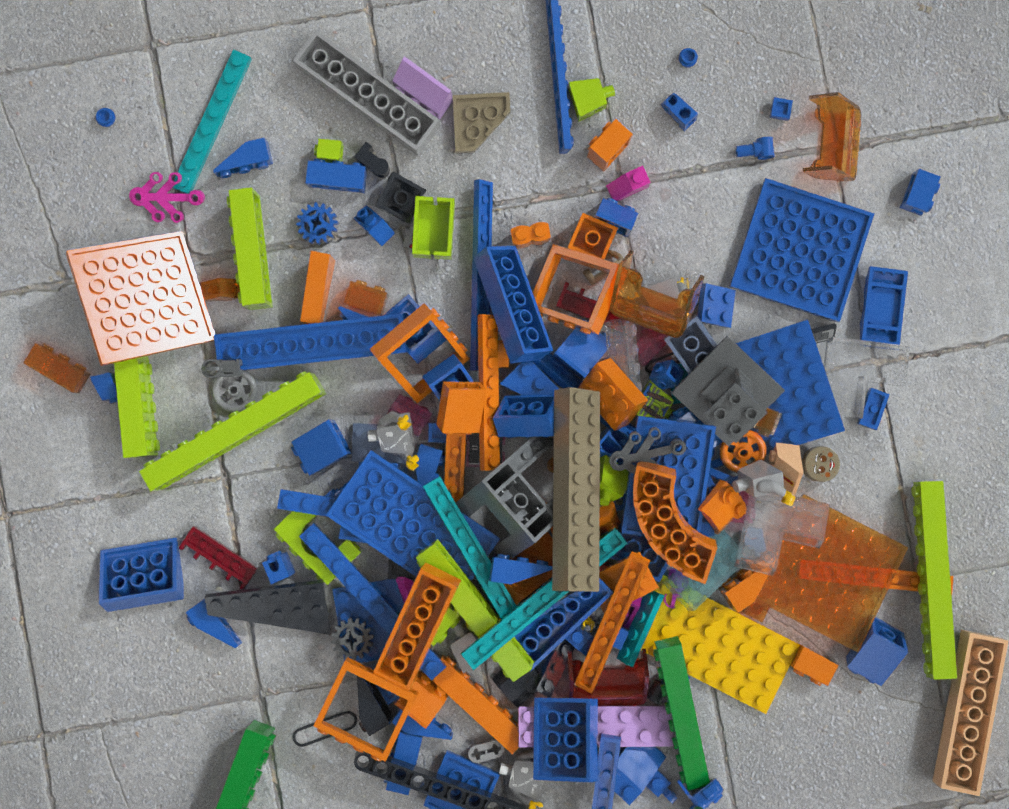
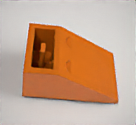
M759 556L752 561L753 565L748 568L743 567L737 571V576L732 579L727 578L721 583V587L718 589L732 609L739 613L755 602L775 563L774 559Z

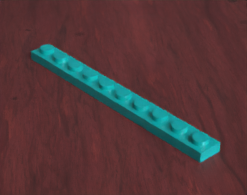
M616 528L611 529L599 539V567L628 544ZM550 579L460 654L469 666L475 670L569 591H552V579Z

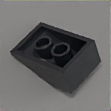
M357 676L359 725L364 733L367 732L371 736L390 725L394 715L376 685Z

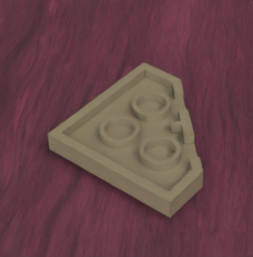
M509 92L453 95L456 153H475L510 114Z

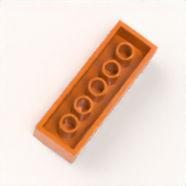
M428 563L421 567L373 674L407 691L410 690L460 585L461 579Z

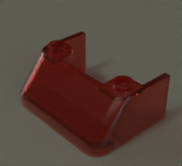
M646 648L642 649L641 659L637 658L633 667L625 664V667L603 668L592 694L574 685L584 662L580 660L572 661L571 652H567L568 698L598 699V706H639L646 703L649 684Z

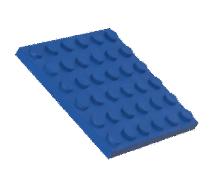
M765 178L729 287L837 323L840 322L875 213Z
M808 320L736 343L785 389L765 410L767 414L750 429L763 438L766 444V455L770 454L771 450H774L776 443L801 445L845 431ZM742 437L739 443L747 442V437ZM757 443L751 445L753 452L759 450ZM730 445L728 447V452L733 453V449L735 446ZM742 450L740 454H746L747 450ZM734 457L732 463L739 464L740 461Z

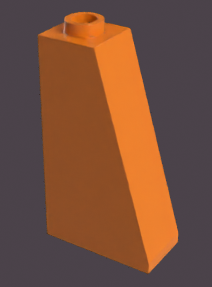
M311 251L300 319V322L303 324L322 323L324 320L336 261L330 254Z

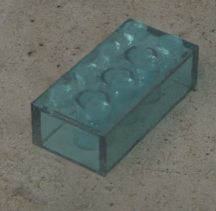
M724 529L719 534L710 537L716 540L717 551L706 584L682 575L677 569L663 581L664 585L688 611H695L749 559L748 555Z

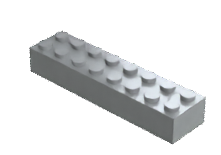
M315 30L293 60L300 71L417 156L421 154L441 127L438 118L317 30Z

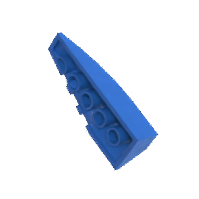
M600 578L599 592H573L553 604L515 636L534 661L533 668L530 671L614 593Z

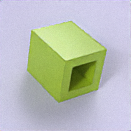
M318 138V144H315L314 155L317 156V159H323L327 163L342 161L344 145L339 140Z

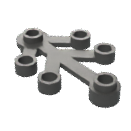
M651 427L648 431V436L636 453L629 454L634 444L640 443L641 435L639 432L633 431L629 434V439L623 449L614 452L610 456L609 461L613 469L617 471L626 469L635 475L636 466L631 462L640 461L659 464L651 458L670 453L682 455L686 451V444L682 439L675 438L667 446L648 450L654 440L659 439L661 436L659 428ZM657 430L658 435L651 436V432ZM633 435L639 436L638 440L633 441L631 437ZM681 445L682 448L681 450L676 451L675 446ZM622 458L623 463L617 464L616 460Z

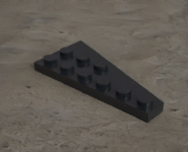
M323 580L205 594L207 614L210 616L331 635Z

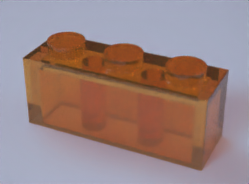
M35 343L23 363L70 392L80 393L91 375L85 371L87 367L78 362L76 364L70 362V357L63 353H55L53 351L54 348L46 343H43V345Z

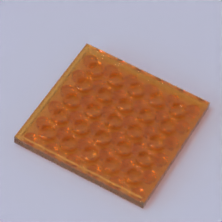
M802 494L771 556L775 563L756 601L855 652H859L908 547Z

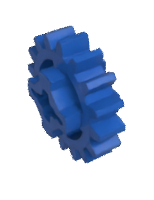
M317 202L314 203V207L308 204V210L301 209L303 215L297 216L301 220V222L296 223L298 227H301L298 233L304 234L302 237L304 240L309 238L310 244H313L315 240L318 245L321 244V240L328 243V237L334 238L332 232H338L334 225L339 224L337 220H334L337 215L332 213L331 207L326 209L324 203L321 207H319ZM325 214L329 217L330 224L325 221ZM320 221L322 223L321 225H314V222L318 223ZM305 224L310 226V234L307 232Z

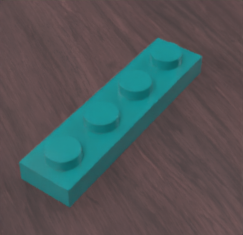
M652 591L643 596L640 607L628 630L627 638L616 658L627 666H634L664 595Z

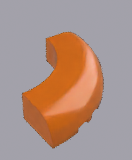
M638 462L634 475L633 500L637 520L642 532L652 549L670 567H674L682 575L692 580L706 584L717 551L716 540L695 530L681 515L674 498L676 469L650 462Z

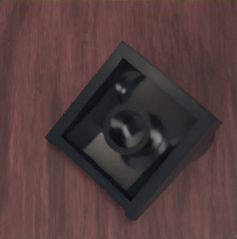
M393 171L388 177L375 206L381 211L387 212L410 224L415 213V197L423 196L427 190Z
M534 668L513 682L501 670L492 680L516 707H520L536 693L532 688L539 676V672Z

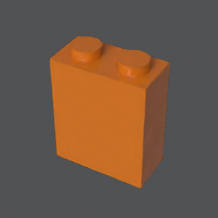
M443 382L436 424L442 433L447 435L454 433L466 435L479 433L486 389L480 382Z

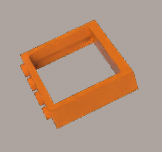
M553 244L533 291L541 317H548L547 320L558 324L560 321L564 323L565 327L573 330L575 327L580 328V332L590 335L594 333L599 335L626 270L617 263ZM561 258L609 273L589 322L541 306Z
M425 303L370 348L379 362L416 403H419L432 390L424 379L420 380L415 386H412L388 359V356L430 320L455 349V352L451 355L454 354L462 365L470 360L466 354L468 351L461 342L459 344L456 342L459 339L452 330L450 332L447 331L450 327L443 319L438 320L439 313L434 308L430 310Z
M347 657L314 723V727L321 734L334 736L335 740L342 744L348 743L352 745L353 749L363 753L365 751L371 754L374 760L386 762L419 692L412 688L407 691L373 674V669ZM347 671L408 700L385 750L323 721Z

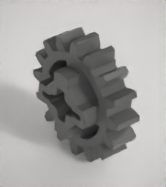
M349 617L348 623L342 620L341 626L336 625L334 627L337 632L331 633L335 637V639L331 640V644H336L333 651H340L338 657L344 654L345 660L347 657H352L353 660H356L357 656L361 659L364 657L363 652L369 653L370 650L367 646L371 647L373 645V642L369 640L374 635L368 633L372 629L371 627L365 628L366 621L360 624V618L353 622L352 618ZM356 627L359 628L363 633L358 632L356 630ZM347 628V634L340 636L342 630ZM351 635L357 639L354 644L352 640H348ZM365 642L364 646L358 650V644ZM342 645L346 646L349 649V651L344 649Z

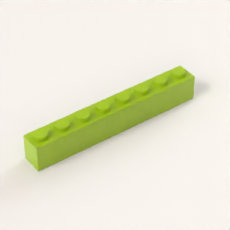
M438 539L419 552L416 559L420 568L425 563H428L461 579L451 603L454 606L455 613L463 617L467 628L471 632L474 631L478 638L501 620ZM515 637L491 656L492 660L495 663L498 662L502 667L503 674L513 682L529 672L534 664V661Z

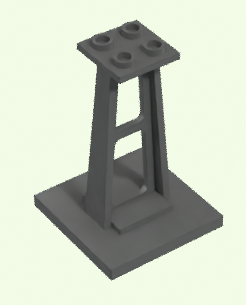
M726 336L671 393L705 425L716 426L715 434L727 446H730L733 442L737 443L767 414L765 410L785 389L733 340Z

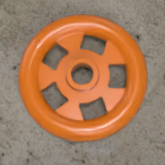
M749 430L743 436L747 437V442L739 443L738 441L731 444L735 446L733 453L728 452L729 446L724 442L721 444V461L726 468L735 473H738L740 468L749 465L746 461L751 457L755 459L752 463L758 460L764 461L766 457V444L763 438L752 430ZM757 443L759 450L753 452L751 445ZM742 450H747L746 454L741 455L740 452ZM734 457L740 461L738 465L731 462Z

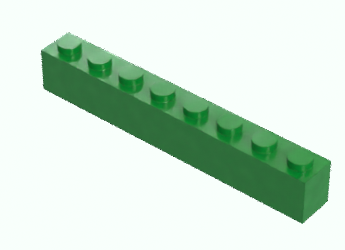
M678 636L654 641L656 649H653L655 661H659L660 667H656L659 679L663 680V685H660L663 697L667 699L664 706L666 714H670L671 720H668L670 732H674L675 736L671 739L674 749L678 751L675 758L678 767L681 766L682 769L679 772L681 783H685L687 790L705 787L710 783L682 644Z

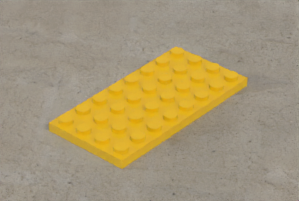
M663 575L660 583L657 582L659 588L654 591L662 595L667 594L666 602L670 606L673 586L669 583V578ZM684 586L683 591L679 594L676 592L675 608L667 607L663 598L641 651L654 657L653 649H656L654 641L678 636L682 644L688 675L766 714L800 644Z

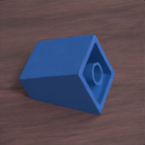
M576 327L553 356L583 380L613 343L610 341L611 337L605 332L599 333V335L594 333L589 335L580 332V328Z
M331 419L291 441L293 444L291 449L296 457L299 456L302 461L300 466L305 474L308 473L309 476L352 454L336 421Z
M870 614L846 656L847 668L855 674L862 675L870 683L882 686L908 653L904 632Z

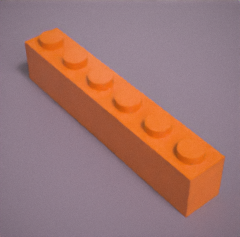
M442 655L440 659L446 665V668L432 681L513 755L519 748L518 723L512 718L513 714L506 708L503 710L498 705L499 702L494 696H488L483 692L485 689L481 684L470 680L471 676L467 671L463 673L462 670L456 667V662L449 655L447 657Z

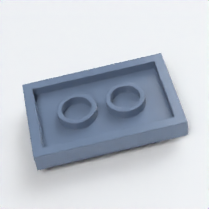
M353 423L352 462H363L370 450H372L390 463H406L396 455L381 451L379 441L369 442L368 431L377 430L378 424Z

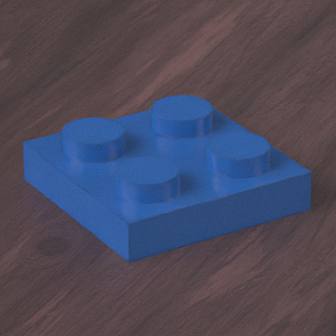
M707 283L701 284L697 314L700 321L705 324L731 328L736 290Z

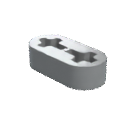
M495 738L471 745L468 757L474 763L488 761L500 757L504 752V747ZM494 743H496L497 746H501L498 752H495L494 750H487L493 748ZM474 749H478V751L485 750V752L480 753L478 758L476 755H472Z

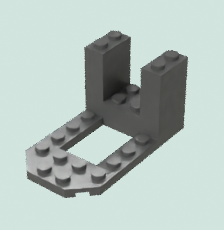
M554 436L530 438L456 502L460 511L468 517L486 505L508 530L509 533L493 548L497 555H509V560L536 543L553 526V498L546 504L521 473L554 444Z

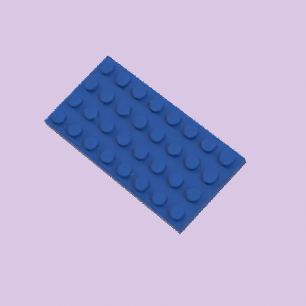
M370 450L326 516L416 577L421 569L417 564L416 556L438 539L471 581L475 575L422 487L423 485ZM461 512L488 557L500 538Z

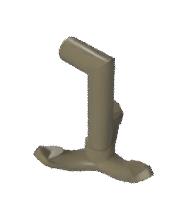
M608 250L607 254L616 258L614 263L619 264L626 270L624 281H628L630 270L620 253ZM589 269L583 271L591 286L609 274L601 271L593 275Z

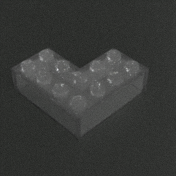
M840 337L827 339L824 369L841 417L863 418L867 382L895 386L906 385L910 346Z
M774 493L758 497L748 494L734 566L773 576L777 570L782 540L820 548L825 538L830 504L795 496L793 505L789 506L781 502L782 497Z

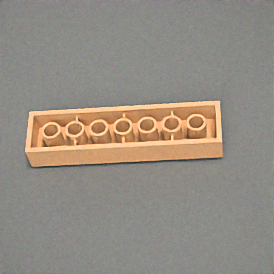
M961 629L956 653L957 679L951 680L932 781L942 789L980 796L1008 640Z

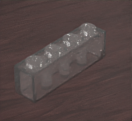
M614 319L605 322L608 359L611 358L634 385L642 391L635 319Z

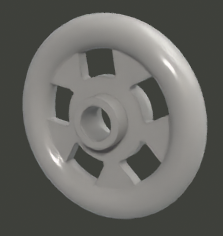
M243 370L241 382L233 381L234 377L215 378L212 385V396L220 409L228 413L241 412L246 409L245 405L256 400L258 392L257 383L248 371ZM224 379L229 382L225 389L220 387ZM245 385L250 387L249 394H244ZM233 387L237 388V392L235 394L231 392V389ZM224 394L230 399L227 403L221 398ZM242 397L244 403L236 406L235 400Z

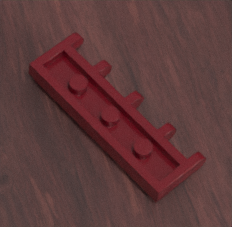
M565 282L556 307L590 320L597 301L583 296L584 288H581L579 294L567 290L569 283ZM617 301L615 308L610 307L603 325L627 334L637 308L633 307L631 314L619 310L621 302Z
M196 526L191 528L179 546L181 551L186 545L196 551L193 557L195 560L202 555L211 561L210 570L213 571L218 566L228 572L225 580L229 581L234 576L243 582L239 588L241 590L246 588L258 567Z

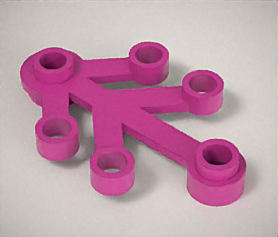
M160 172L151 173L150 179L143 187H135L129 193L130 201L136 206H144L152 214V219L155 222L163 221L165 214L163 211L157 210L150 201H157L171 215V220L178 223L184 219V215L181 211H177L168 201H187L192 205H200L205 200V195L201 190H193L189 194L168 193L175 184L182 181V176L178 172L171 173L169 180L156 193H149V191L155 184L162 182L163 175ZM155 174H157V175L159 176V180H158V181H155V180H154V175H155ZM174 174L178 176L177 182L173 180ZM137 193L141 195L140 200L136 198ZM194 194L198 196L197 201H194L192 198ZM156 213L161 215L160 220L156 218ZM176 213L180 215L179 220L175 219Z

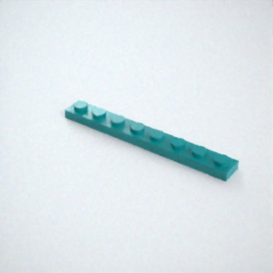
M233 49L178 170V173L182 176V181L175 184L174 189L185 194L193 191L252 61L250 56ZM176 175V177H175V179H174L175 182L178 181V176H177V175Z
M439 476L422 487L499 618L502 620L517 606L503 583L489 581L491 562Z

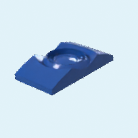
M873 266L868 268L864 286V306L860 320V342L900 347L908 271Z

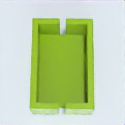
M415 197L412 246L414 258L431 259V255H434L435 259L452 260L455 215L454 198L437 197V205H434L433 197Z

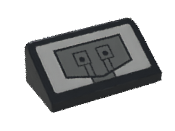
M833 323L811 329L815 342L820 343L834 339L837 325Z

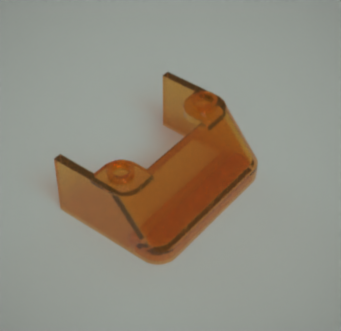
M839 92L810 95L809 100L817 104L815 118L822 123L820 159L814 160L810 167L803 168V172L815 179L854 181L857 175L861 128L860 107Z
M630 250L618 266L610 311L616 317L670 337H681L698 302L705 276L700 275L692 289L682 290L677 299L642 286L643 277L641 273L630 268L634 251Z

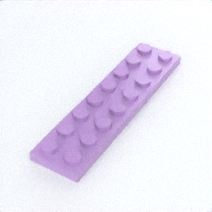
M598 706V747H600L602 733L621 737L620 747L673 746L671 738L674 737V734L670 732L668 720H671L670 714H666L665 706ZM518 707V747H534V707Z

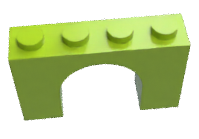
M292 511L274 528L277 532L275 534L281 542L285 541L290 546L289 550L295 556L299 555L303 559V565L309 570L312 569L317 574L316 578L318 580H323L327 585L330 584L336 576L316 554L307 548L305 542L299 537L317 515ZM345 540L338 547L350 562L363 551L354 541Z

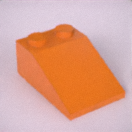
M629 556L599 571V578L613 591H615ZM648 567L633 601L659 588ZM612 595L600 605L604 614Z

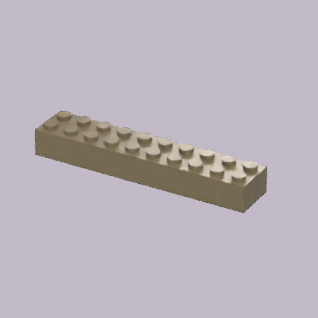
M568 387L554 390L552 591L599 592L600 392Z

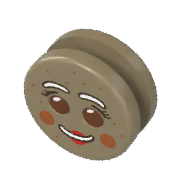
M825 446L812 447L802 457L803 473L807 478L816 482L830 481L839 472V457L831 448Z

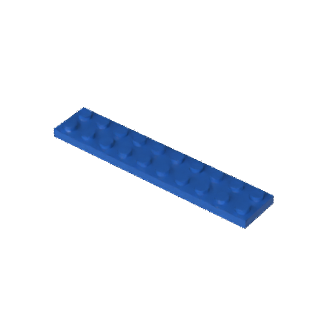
M403 314L215 334L217 360L241 359L243 365L240 366V369L249 370L375 356L370 348L403 321ZM406 341L391 354L406 353Z

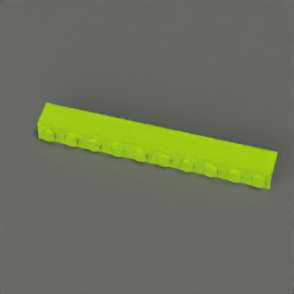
M913 482L911 493L915 502L913 506V515L916 517L914 533L917 536L915 551L919 562L917 564V573L920 576L918 592L921 595L919 610L923 621L921 623V633L924 636L922 651L925 654L923 670L926 677L934 680L957 679L944 482Z

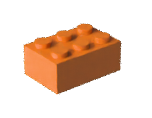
M611 358L596 363L578 387L579 389L600 392V415L614 431L627 426L648 401Z

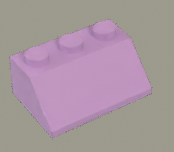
M404 56L393 79L394 87L440 120L453 103L451 90Z

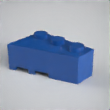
M532 361L521 362L500 383L501 386L518 395L554 394V390L559 389Z

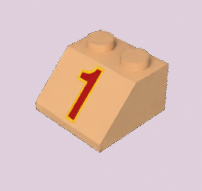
M776 443L774 450L770 451L769 464L783 472L784 488L795 496L803 476L799 445Z

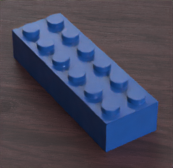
M516 246L485 247L473 258L510 363L541 360L551 353L553 348Z

